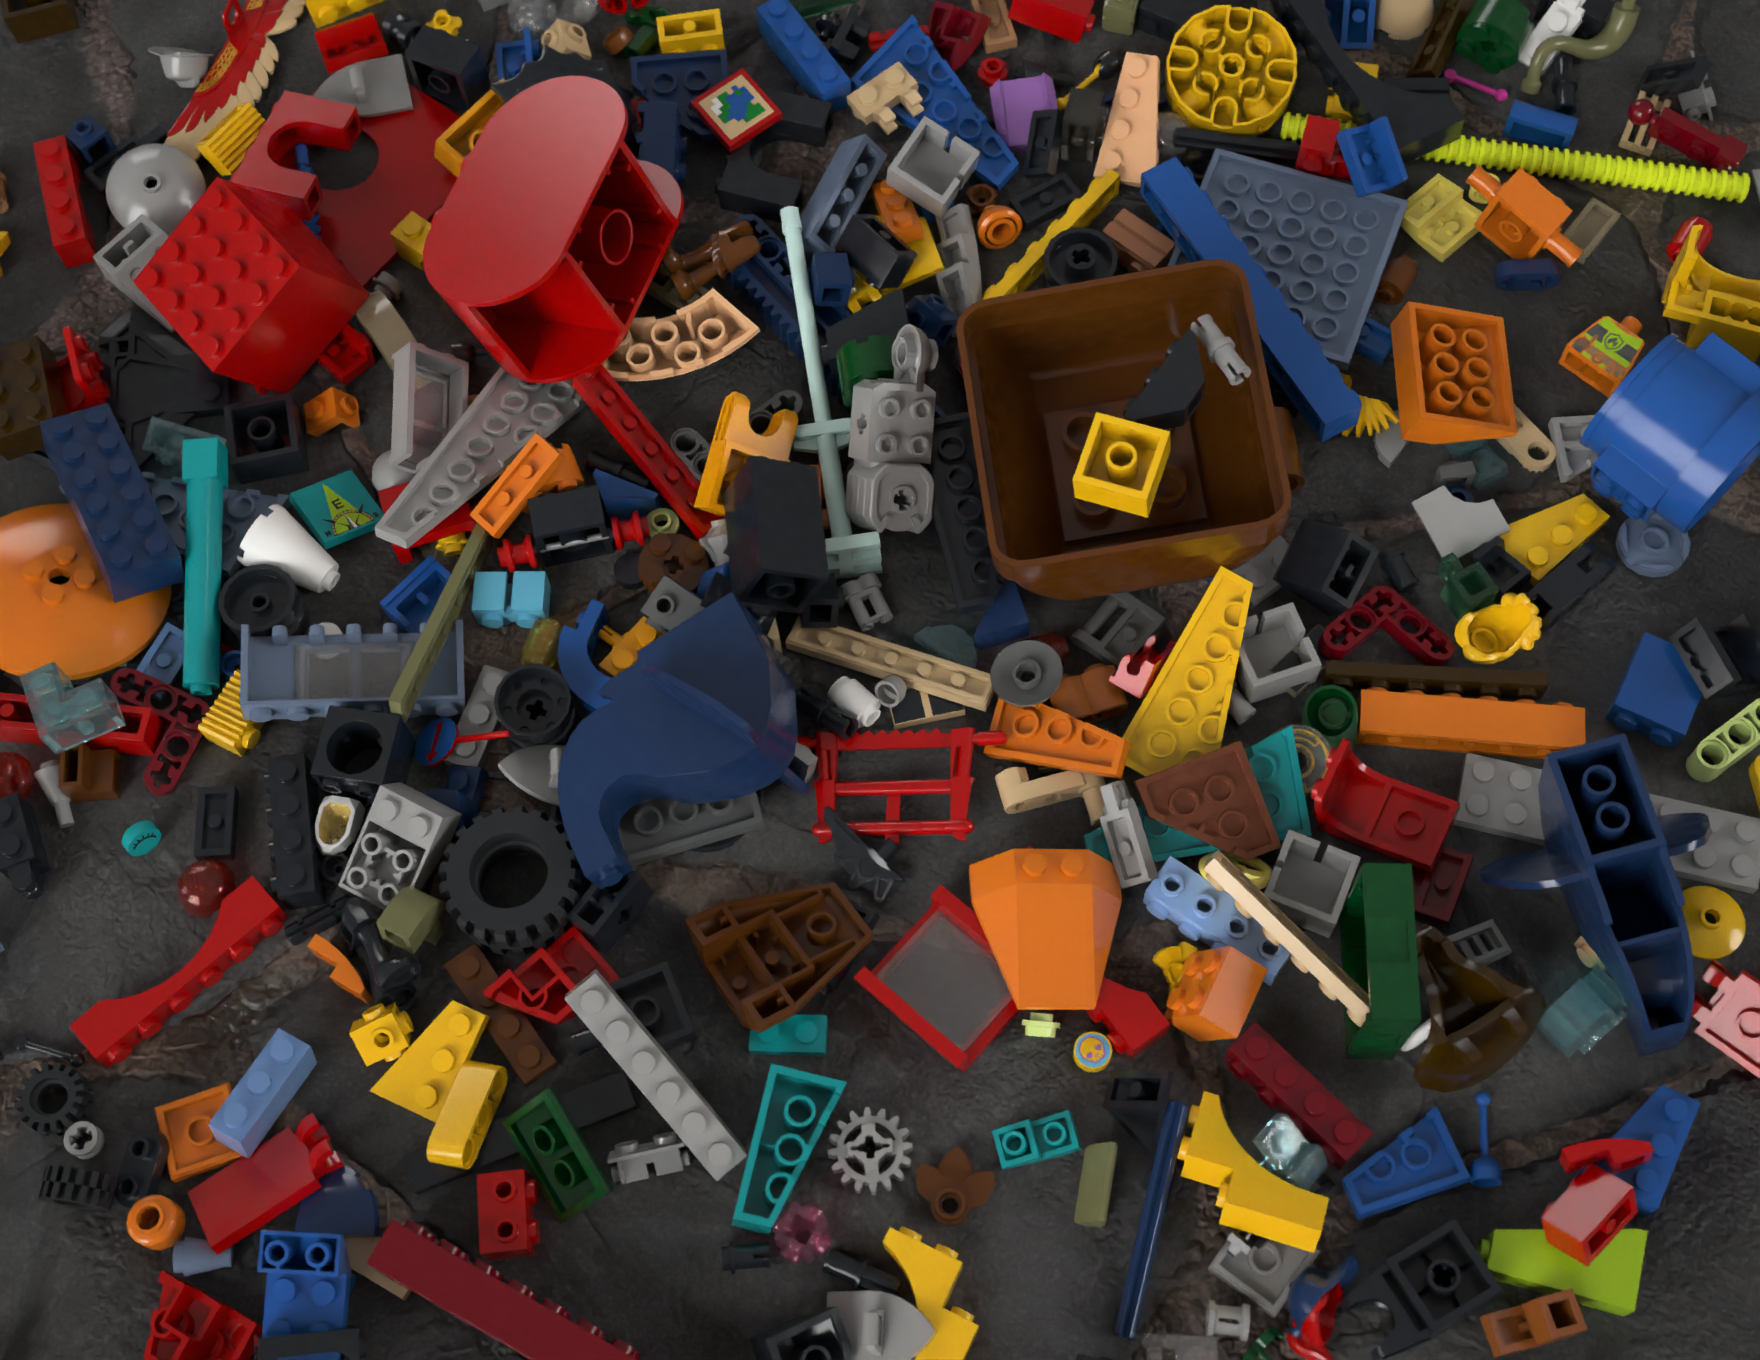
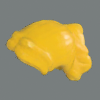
M1509 592L1502 596L1500 604H1493L1476 612L1465 614L1457 623L1454 636L1467 660L1477 664H1495L1512 656L1518 649L1531 650L1534 647L1535 640H1538L1541 636L1542 619L1537 616L1539 613L1537 606L1530 602L1525 593L1515 594Z

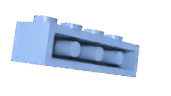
M1170 856L1158 872V879L1153 880L1145 891L1143 903L1147 905V910L1158 919H1169L1179 926L1178 930L1185 937L1193 941L1199 939L1210 946V949L1232 946L1268 969L1263 982L1271 986L1292 954L1282 944L1276 946L1270 942L1262 932L1263 926L1253 916L1248 919L1242 915L1234 905L1235 899L1224 890L1222 892L1217 890L1203 876Z

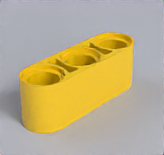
M466 1060L462 1064L427 1144L428 1161L466 1170L472 1167L507 1086L508 1075L504 1066L473 1060Z

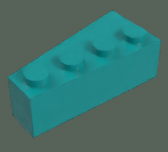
M771 1063L731 1226L770 1235L843 1094L847 1082Z

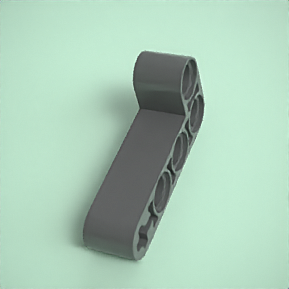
M783 390L749 414L750 427L755 433L760 430H766L773 414L783 409L794 411L798 416V425L804 424L805 417L801 396L792 390ZM680 428L671 436V449L700 483L711 444L693 428ZM686 447H692V448H693V449L690 450V451H686V452L681 451L682 449H684V448H686Z

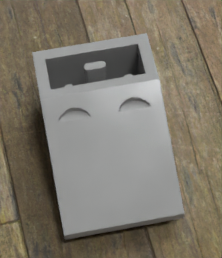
M141 214L97 252L93 258L109 282L170 332H173L175 329L133 283L135 278L169 237L162 229Z
M402 782L380 785L338 886L383 910L403 888L413 886L421 890L444 855V851L452 840L462 814Z

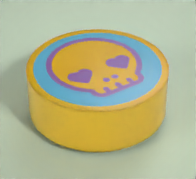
M1094 1031L1086 1032L1079 1036L1073 1049V1058L1078 1067L1086 1072L1094 1073L1108 1066L1112 1056V1046L1108 1038Z

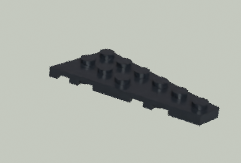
M969 411L935 418L931 463H921V465L930 472L935 481L932 516L958 615L994 607L997 570L992 560L988 542Z

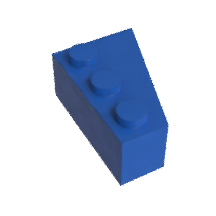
M1664 1084L1650 1094L1609 1138L1650 1142L1654 1149L1649 1162L1614 1174L1615 1177L1633 1186L1638 1208L1636 1214L1643 1218L1658 1209L1701 1102ZM1605 1161L1594 1164L1610 1173ZM1588 1167L1580 1169L1569 1181H1572L1576 1175L1582 1174Z

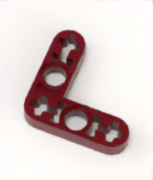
M1384 585L1372 588L1355 602L1350 610L1344 611L1324 629L1318 641L1319 651L1325 657L1332 660H1341L1382 628L1423 665L1441 667L1446 666L1455 649L1452 640L1394 589ZM1384 601L1387 603V605L1384 604L1378 608L1376 613L1372 610L1376 602L1381 603ZM1361 617L1367 622L1368 627L1365 629L1357 628L1352 624L1350 618ZM1408 621L1413 623L1417 628V632H1406L1401 627L1400 622ZM1343 632L1346 635L1342 643L1333 644L1330 641L1338 639ZM1424 635L1425 637H1427V639L1424 638V640L1422 641V643L1419 642V640H1420V639L1422 638V636ZM1438 648L1440 651L1436 654L1431 651Z
M122 668L116 671L111 678L110 684L114 697L126 705L150 707L164 722L170 724L144 773V784L149 793L158 797L168 796L177 788L204 738L203 734L198 730V724L202 723L201 720H196L194 724H190L188 715L181 711H178L177 717L172 716L178 708L179 700L184 701L182 708L186 711L194 712L196 708L201 709V716L203 718L210 711V707L205 701L136 669ZM129 678H133L135 687L145 691L146 684L150 685L145 693L144 702L138 701L141 695L133 689L122 693L119 682H127ZM158 692L168 693L172 697L171 705L164 710L156 709L151 705V698ZM178 738L184 739L189 745L187 753L179 757L172 756L167 750L170 741ZM161 757L170 764L180 765L179 769H175L172 765L167 772V778L171 781L169 785L162 783L159 788L155 787V781L151 776L153 774L160 775L165 768V762L159 761Z

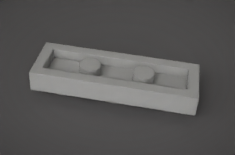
M484 664L457 725L459 730L458 736L498 731L500 722L496 716L494 706L496 688L504 676L510 672ZM494 739L456 744L454 750L444 760V763L449 766L482 767Z

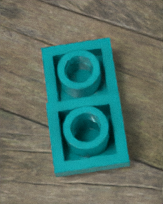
M1069 1110L1035 1121L1027 1119L992 1131L1003 1170L1049 1160L1082 1150L1074 1119Z

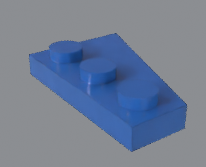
M1436 1106L1413 1127L1403 1131L1386 1148L1376 1152L1345 1176L1342 1180V1186L1357 1220L1469 1183L1470 1175Z

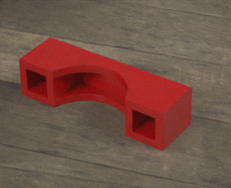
M65 135L33 143L54 249L67 269L94 262L93 256L98 251L94 233L80 198L78 184H82L83 179L76 153Z

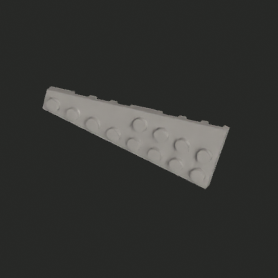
M500 367L374 527L376 537L408 549L502 474L508 464H511L535 433L543 438H547L588 404L571 385L573 379L547 384L530 383L511 376Z

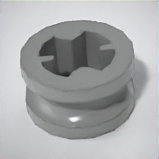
M79 1121L67 1129L63 1141L64 1147L69 1153L80 1159H90L100 1153L105 1139L100 1128L88 1121ZM86 1131L87 1134L92 1136V1140L85 1142L83 1149V1147L76 1144L77 1139H82Z

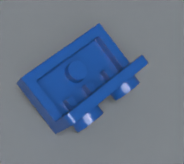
M530 27L523 28L524 40L495 43L498 82L502 78L508 80L516 76L524 62H534L541 57L539 39L532 38Z
M1386 116L1380 117L1370 124L1345 129L1336 134L1357 198L1388 191L1408 179Z

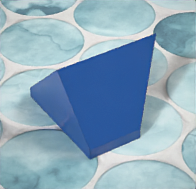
M1325 0V7L1332 14L1329 26L1342 49H1372L1376 0Z
M595 469L593 477L596 485H598L610 525V516L616 515L620 521L631 519L634 511H638L640 517H644L653 510L661 508L658 493Z

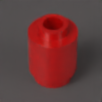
M1694 216L1680 225L1666 247L1667 256L1673 264L1691 227L1694 225H1703L1697 241V249L1702 256L1712 240L1713 227L1709 221L1702 217Z

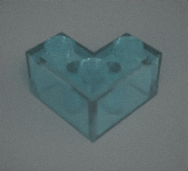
M55 662L19 676L39 737L55 754L126 725L116 695L101 678L73 688L70 678Z
M1597 965L1546 1010L1537 1027L1567 1058H1570L1577 1050L1585 1055L1610 1030L1627 1017V1013L1623 1010L1626 1007V1003L1617 984Z

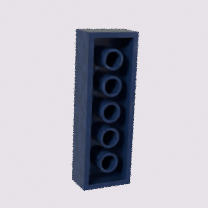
M105 403L39 422L44 449L114 603L183 582L184 574L181 555L109 404Z

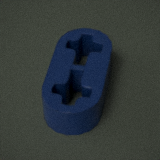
M1552 259L1506 260L1500 262L1494 268L1496 286L1501 290H1547L1554 288L1561 282L1559 263Z

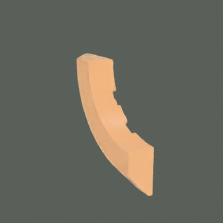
M712 288L698 300L676 310L677 314L661 319H656L655 316L634 318L619 347L602 365L615 381H649L674 377L706 367L726 357L760 332V328Z

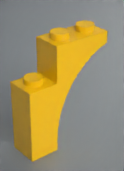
M1204 1091L1200 1106L1194 1104L1191 1106L1186 1127L1193 1129L1192 1136L1190 1138L1183 1135L1177 1159L1184 1161L1181 1177L1220 1188L1215 1206L1223 1208L1219 1224L1314 1253L1322 1232L1329 1197L1309 1192L1285 1182L1258 1164L1242 1148L1230 1131L1221 1109L1219 1095Z
M901 1226L899 1231L889 1227L883 1240L884 1249L894 1258L905 1274L915 1297L917 1309L926 1316L937 1331L929 1343L916 1355L915 1360H965L978 1333L979 1325L973 1323L975 1316L959 1307L952 1306L951 1311L945 1309V1305L962 1271V1262L957 1260L959 1254L941 1244H937L934 1249L920 1242L922 1236L909 1228Z

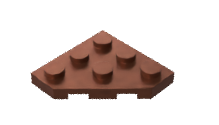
M1241 741L1134 781L1147 817L1241 859L1249 860L1282 847Z

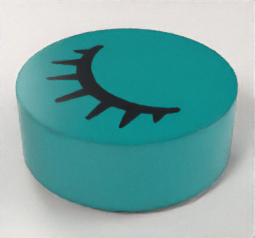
M139 821L125 831L121 843L131 856H142L158 845L161 839V832L152 821Z

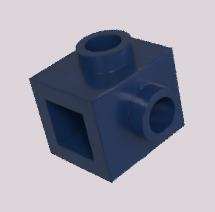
M936 294L915 295L905 304L908 324L921 329L928 339L935 340L938 347L944 346L956 327L959 317L946 307L947 302Z

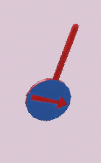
M441 717L433 720L420 733L415 744V757L421 765L433 767L447 759L456 744L505 738L510 736V731L502 730L458 736L457 724L450 718Z

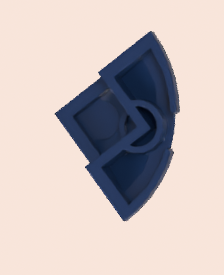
M344 1164L338 1170L327 1173L319 1178L322 1188L301 1201L295 1231L344 1234V1238H378L379 1212L372 1190L363 1189L356 1178L360 1177L361 1174L351 1166Z

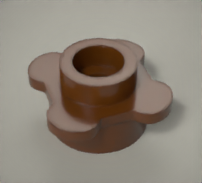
M977 184L967 189L966 196L969 198L967 205L969 206L970 215L982 214L985 207L995 205L998 191L986 184Z

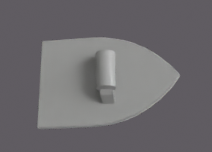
M402 54L361 61L346 66L323 82L313 96L356 106L359 118L375 117L413 109Z
M531 746L518 750L499 762L498 768L521 790L541 801L559 806L558 771L566 746Z
M881 1291L827 1292L826 1308L837 1306L851 1343L852 1360H911L921 1352L937 1332L919 1309L905 1299Z

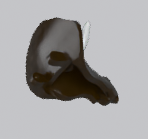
M1415 922L1418 974L1428 997L1431 1018L1412 1032L1401 1050L1404 1052L1412 1050L1427 1039L1413 1075L1419 1086L1445 1093L1466 1089L1497 1072L1528 1042L1546 1010V1001L1544 995L1533 986L1503 977L1495 970L1469 960L1457 951L1452 941L1444 937L1439 930L1430 925Z

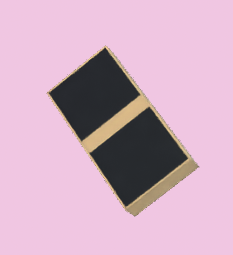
M907 688L904 699L895 707H891L890 712L894 729L896 730L965 715V708L962 704Z

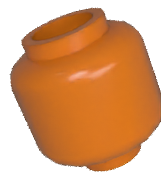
M149 1195L141 1198L132 1206L128 1213L126 1224L128 1233L135 1242L150 1250H164L172 1247L175 1241L180 1240L185 1232L186 1218L184 1211L176 1202L163 1195Z

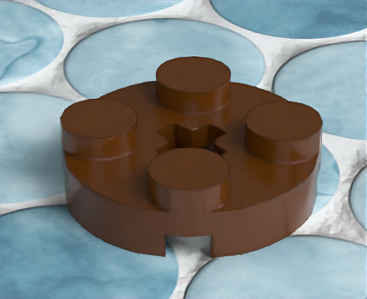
M655 534L640 553L637 566L638 577L648 587L647 591L650 594L655 590L664 575L674 578L697 594L699 579L703 572L709 570V562L705 555L706 550L700 545V542L681 534ZM676 562L682 567V570H677L676 574L669 573V568L664 566V564Z

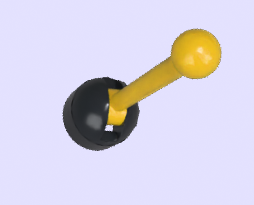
M1103 51L1093 62V73L1064 98L1056 99L1058 109L1061 111L1065 110L1067 103L1096 78L1099 77L1100 79L1107 80L1114 77L1121 71L1118 59L1110 51Z

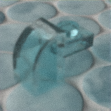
M1276 1113L1252 1140L1266 1158L1260 1165L1278 1178L1298 1188L1308 1191L1327 1168V1159L1318 1144H1309L1287 1114Z

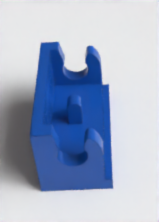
M430 555L380 602L387 618L397 624L404 633H420V623L428 621L451 573Z

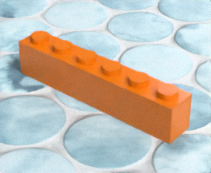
M1383 687L1361 689L1357 698L1359 721L1356 744L1468 752L1472 754L1545 760L1546 754L1586 744L1585 708L1573 707L1572 704L1566 702L1546 705L1536 704L1535 701L1530 699L1510 702L1499 701L1498 698L1493 696H1482L1474 699L1462 698L1461 695L1456 693H1445L1438 696L1425 695L1424 692L1419 690H1407L1403 693L1389 692Z

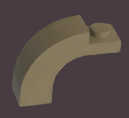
M375 289L369 293L370 296L355 312L353 317L361 330L376 345L394 373L392 354L407 343L417 341L387 297L380 290ZM415 375V391L432 381Z

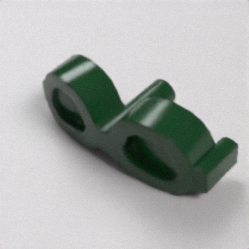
M1275 1326L1269 1328L1251 1344L1241 1360H1256L1257 1357L1260 1360H1272L1262 1350L1274 1338H1282L1285 1335Z

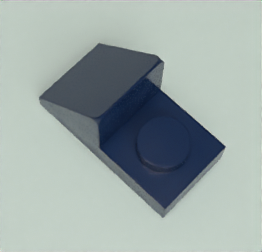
M450 766L445 788L427 789L428 797L462 814L455 833L462 826L468 829L474 824L472 818L478 814L489 773L482 767ZM454 833L452 839L458 840V838L456 837V835H455V833Z

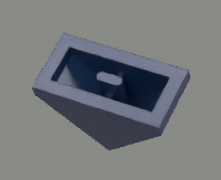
M1005 578L994 598V607L988 608L974 633V648L978 650L988 649L1029 637V619L1014 581Z

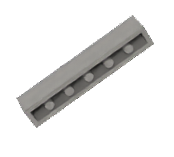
M597 969L565 994V1001L716 1181L747 1156L743 1144Z

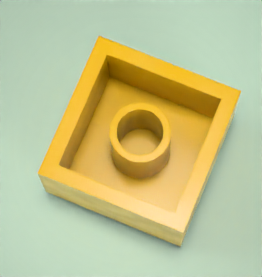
M1096 412L1073 477L1075 498L1148 518L1171 451L1170 431Z

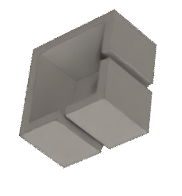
M924 116L888 167L886 184L941 219L956 198L958 189H962L976 169L980 151L955 136L951 141L950 151L947 153L944 150L947 147L950 132Z
M1293 602L1262 612L1258 626V635H1255L1259 621L1256 614L1246 618L1235 675L1246 700L1250 704L1288 692L1290 687L1310 681L1309 684L1316 682L1322 664L1309 636L1303 638L1306 629ZM1300 645L1297 653L1302 662L1301 665L1274 674L1269 671L1294 646Z
M1288 829L1264 894L1297 926L1330 938L1361 857L1328 845L1321 863L1315 862L1313 860L1321 842Z

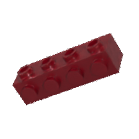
M1256 1022L1228 1048L1224 1060L1227 1062L1229 1070L1238 1079L1248 1082L1256 1090L1259 1099L1269 1108H1275L1285 1118L1289 1128L1300 1137L1304 1136L1315 1147L1316 1153L1329 1165H1334L1340 1171L1373 1135L1369 1128Z

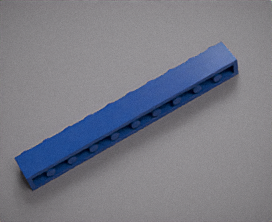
M1174 157L1141 173V196L1189 262L1222 259L1233 262L1244 270L1249 282L1265 366L1321 443L1356 425L1362 406L1358 394L1353 389L1349 390L1343 382L1338 367L1333 363H1329L1323 355V350L1318 340L1311 338L1305 331L1300 316L1295 312H1291L1285 304L1282 292L1277 287L1273 288L1267 279L1262 265L1258 262L1255 263L1248 254L1245 242L1241 238H1236L1230 230L1227 218L1223 214H1218L1212 205L1209 194L1205 190L1201 191L1195 183L1191 170L1187 166L1183 167L1178 158Z

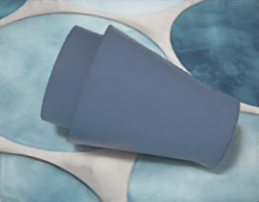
M186 1236L184 1241H175L173 1271L174 1273H183L184 1277L233 1266L234 1245L217 1255L210 1247L208 1240Z

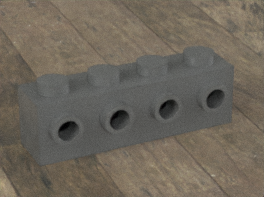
M664 575L640 611L649 616L645 621L657 631L664 633L666 629L672 630L705 608L700 606L702 601L700 596L674 578ZM773 648L781 665H783L787 657Z

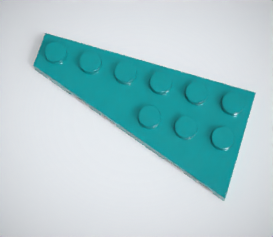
M1289 725L1244 749L1280 841L1285 840L1288 829L1305 836L1312 835L1293 726ZM1143 804L1137 807L1154 862L1167 860L1170 856L1176 859L1216 852L1217 850L1223 851L1147 817ZM1102 826L1083 835L1085 849H1089L1112 862Z

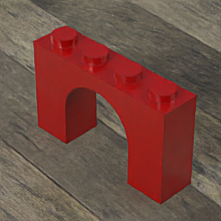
M285 90L279 101L273 105L272 112L266 123L260 127L253 145L246 150L244 160L238 170L233 172L230 182L292 209L301 220L311 222L324 199L317 175L284 168L276 163L284 153L295 148L297 144L321 145L350 152L363 130L357 107Z

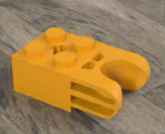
M736 391L726 396L721 408L694 508L725 517L723 494L749 456H765L769 459L790 462L788 458L798 425L797 414L788 409L774 413L765 432L758 435L749 424V399L744 394Z

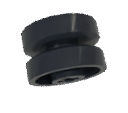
M1075 227L1061 231L1050 240L1045 249L1043 289L1116 276L1118 253L1113 242L1103 233L1091 228Z
M269 564L250 565L237 571L229 578L219 594V612L240 645L241 624H249L251 637L272 636V627L276 625L286 626L288 636L304 635L309 625L308 606L290 575L280 567Z

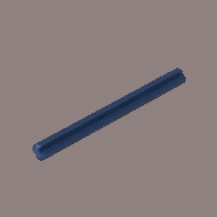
M1170 1100L1167 1104L1115 1325V1335L1128 1340H1133L1136 1337L1189 1109L1186 1103L1176 1100Z

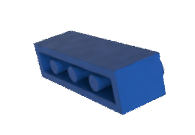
M770 0L756 7L759 33L807 96L831 102L833 114L849 106L846 97L851 94L849 77L789 0Z

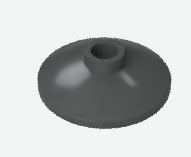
M1035 640L1019 641L1003 649L995 658L990 673L991 683L996 694L1008 704L1019 707L1034 706L1048 700L1058 690L1063 678V665L1057 652L1049 645ZM1028 676L1035 677L1033 680L1029 682H1023V680Z

